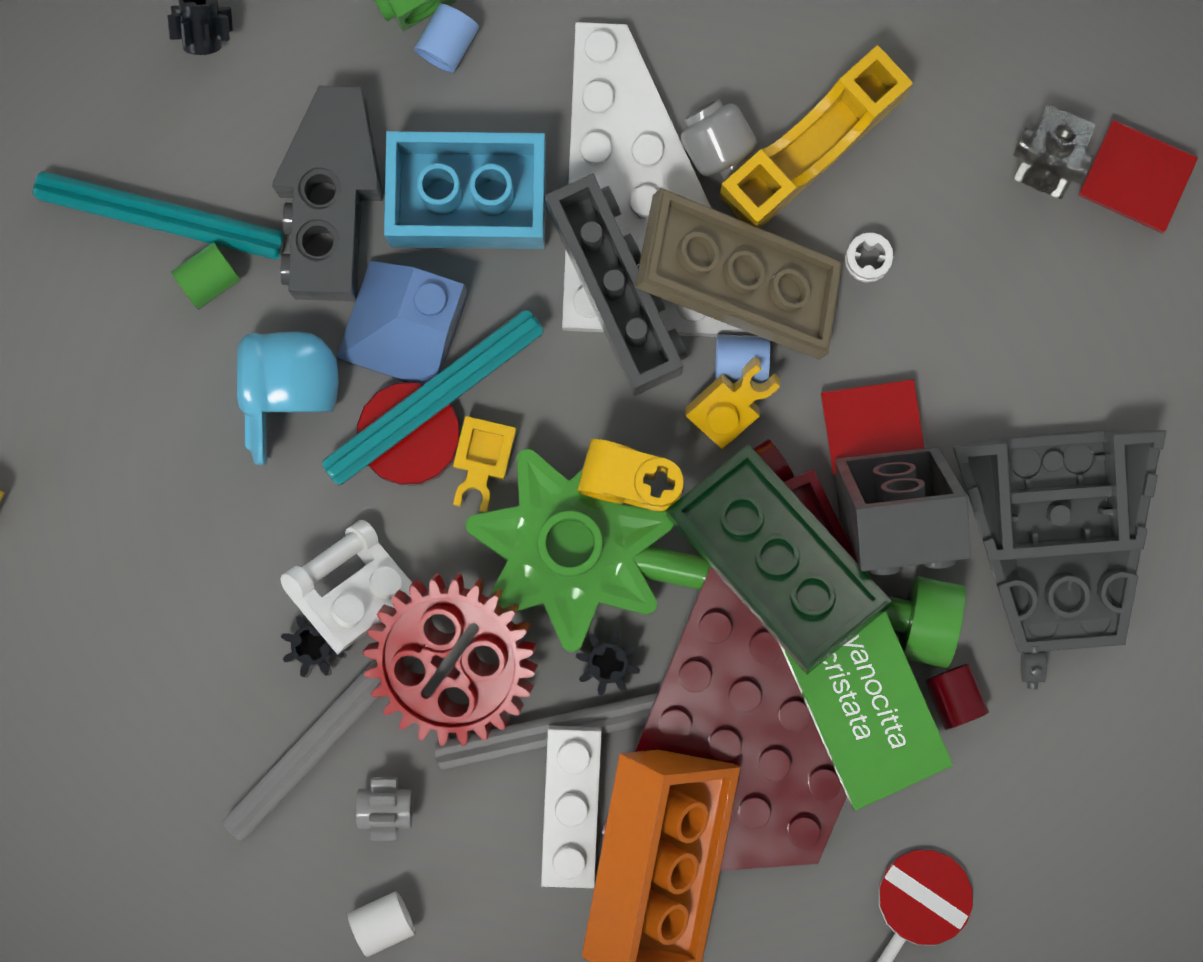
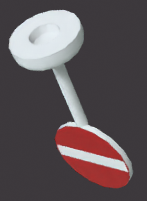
M914 850L898 857L885 870L878 888L879 908L886 924L895 933L877 962H893L905 941L916 945H938L954 938L967 924L973 908L972 886L965 871L951 857L935 850Z

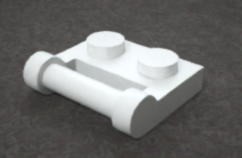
M365 520L355 522L346 529L345 537L303 567L295 565L282 574L280 578L285 592L337 655L365 635L372 624L381 623L376 614L384 604L394 608L390 598L397 590L400 589L410 596L409 586L412 584L410 579L379 544L376 531ZM357 554L366 566L321 597L314 589V584Z

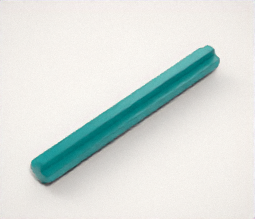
M45 171L37 174L33 186V195L40 201L210 244L214 242L218 246L274 260L279 259L283 251L285 236L279 230Z
M529 310L521 311L323 459L322 466L334 483L343 485L541 337L544 331L540 322Z

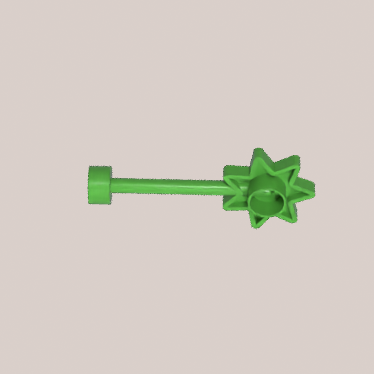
M523 449L517 455L519 506L475 514L466 521V530L472 537L507 560L490 593L491 595L498 589L503 591L498 603L502 609L517 604L519 606L517 612L544 605L562 647L567 652L573 653L581 648L598 604L641 615H650L655 611L657 600L645 579L700 590L710 566L703 557L652 546L668 534L674 526L666 516L665 511H651L583 495L577 492L582 470L569 481L531 449ZM916 575L910 587L907 600L887 596L891 600V607L886 610L887 616L894 631L900 632L899 643L907 660L948 668L953 660L962 627L966 598L965 586Z

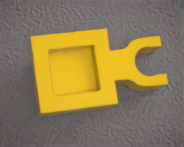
M756 356L743 367L741 378L735 383H732L722 374L685 407L686 417L721 449L726 447L760 417L759 407L754 401L768 398L780 388V378L775 373L764 383H756L751 379L762 369L761 360Z
M465 416L453 467L468 473L466 480L456 490L454 506L462 508L465 493L469 490H478L483 496L479 511L482 513L488 512L491 502V494L488 490L489 478L505 480L517 433L515 427Z

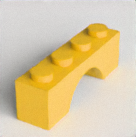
M877 45L846 72L828 94L798 124L770 146L760 149L721 185L719 197L741 221L762 228L906 99L913 82Z

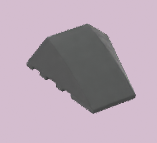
M1088 430L999 437L952 446L1019 653L1033 652L1032 646H1038L1037 652L1125 645L1138 581L1136 572L1141 549H1144L1148 530L1145 526L1150 500L1155 494L1158 478L1156 469L1160 449L1164 447L1166 430Z

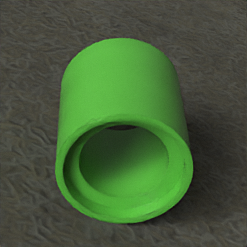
M214 242L171 271L177 283L198 310L241 281L236 271Z

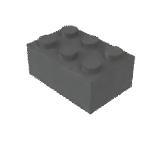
M939 447L834 459L839 519L861 572L870 571V573L875 575H890L901 571L904 566L924 564L928 568L940 569L955 565L956 560L971 559L967 495Z

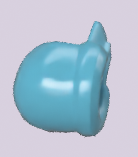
M298 331L270 334L251 333L245 334L238 343L237 399L239 408L245 417V447L251 452L255 465L267 464V413L334 411L339 387L337 360L328 345L312 333Z

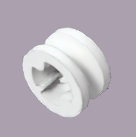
M873 232L863 233L855 237L850 243L845 255V267L849 274L857 281L864 283L876 282L883 278L890 269L894 258L893 249L889 241L882 235ZM861 246L867 251L873 250L876 247L882 254L879 256L877 263H881L882 266L876 270L871 265L861 268L856 262L861 253L855 251Z

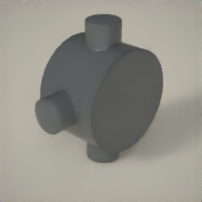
M1032 646L1033 652L1021 653L1022 682H1027V688L1038 689V682L1046 681L1045 651L1037 652L1039 646Z

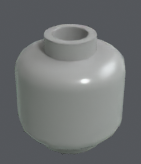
M717 99L684 118L687 127L681 132V142L696 169L703 176L720 173L722 179L727 180L748 161L747 156L757 146L754 133L740 108L735 104L723 105L720 99Z

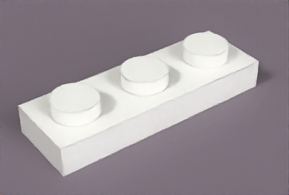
M548 725L541 887L594 888L601 727Z

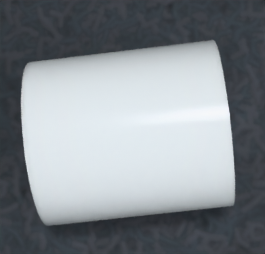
M394 891L347 914L354 937L366 957L416 935L411 916L398 891Z

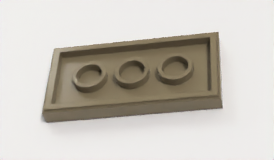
M660 188L652 196L635 288L819 360L829 353L842 261Z

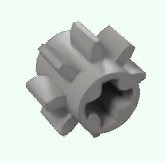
M399 777L371 778V789H358L356 799L357 829H371L370 841L398 840V829H412L413 793L412 789H399Z

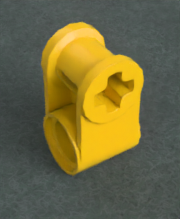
M591 439L577 492L607 502L625 503L651 511L663 512L681 498L684 478L680 468L666 458L642 453L615 442ZM657 473L666 474L667 484L674 486L673 491L664 490L661 498L651 496V486L644 483L646 479L655 480Z

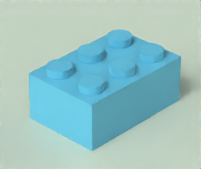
M386 131L384 236L390 247L545 249V133Z

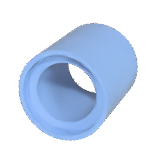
M440 3L414 47V51L432 65L444 71L454 73L476 35L479 25L463 12Z
M717 334L715 380L724 374L731 382H736L741 378L743 367L756 356L761 360L762 369L751 379L756 383L766 382L769 379L770 340L754 335Z

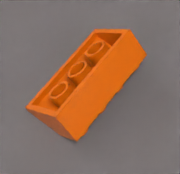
M663 750L619 754L581 957L589 962H702L741 767L733 763Z

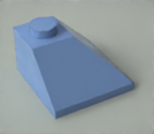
M370 261L336 358L405 382H418L424 385L443 369L468 297L465 285L415 267Z

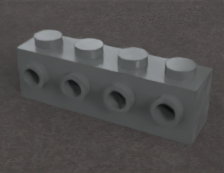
M594 173L546 194L547 210L633 395H639L682 375L684 366L681 360L688 357L676 329L667 331L659 314V312L665 310L662 298L635 288L639 270L637 265L640 264L641 253L631 233L623 236L615 217L621 215V212L610 187L606 186L601 189Z

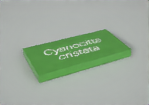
M886 611L808 675L780 645L852 809L857 811L954 766Z

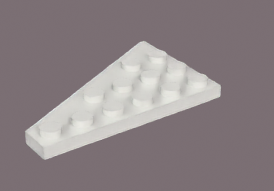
M576 22L568 184L594 173L601 189L609 186L621 212V215L615 217L623 236L631 233L642 254L652 196L660 188L711 208L628 25ZM565 251L562 330L604 332L567 251ZM662 299L665 310L659 312L667 331L675 328L681 336L717 337V334L754 335Z

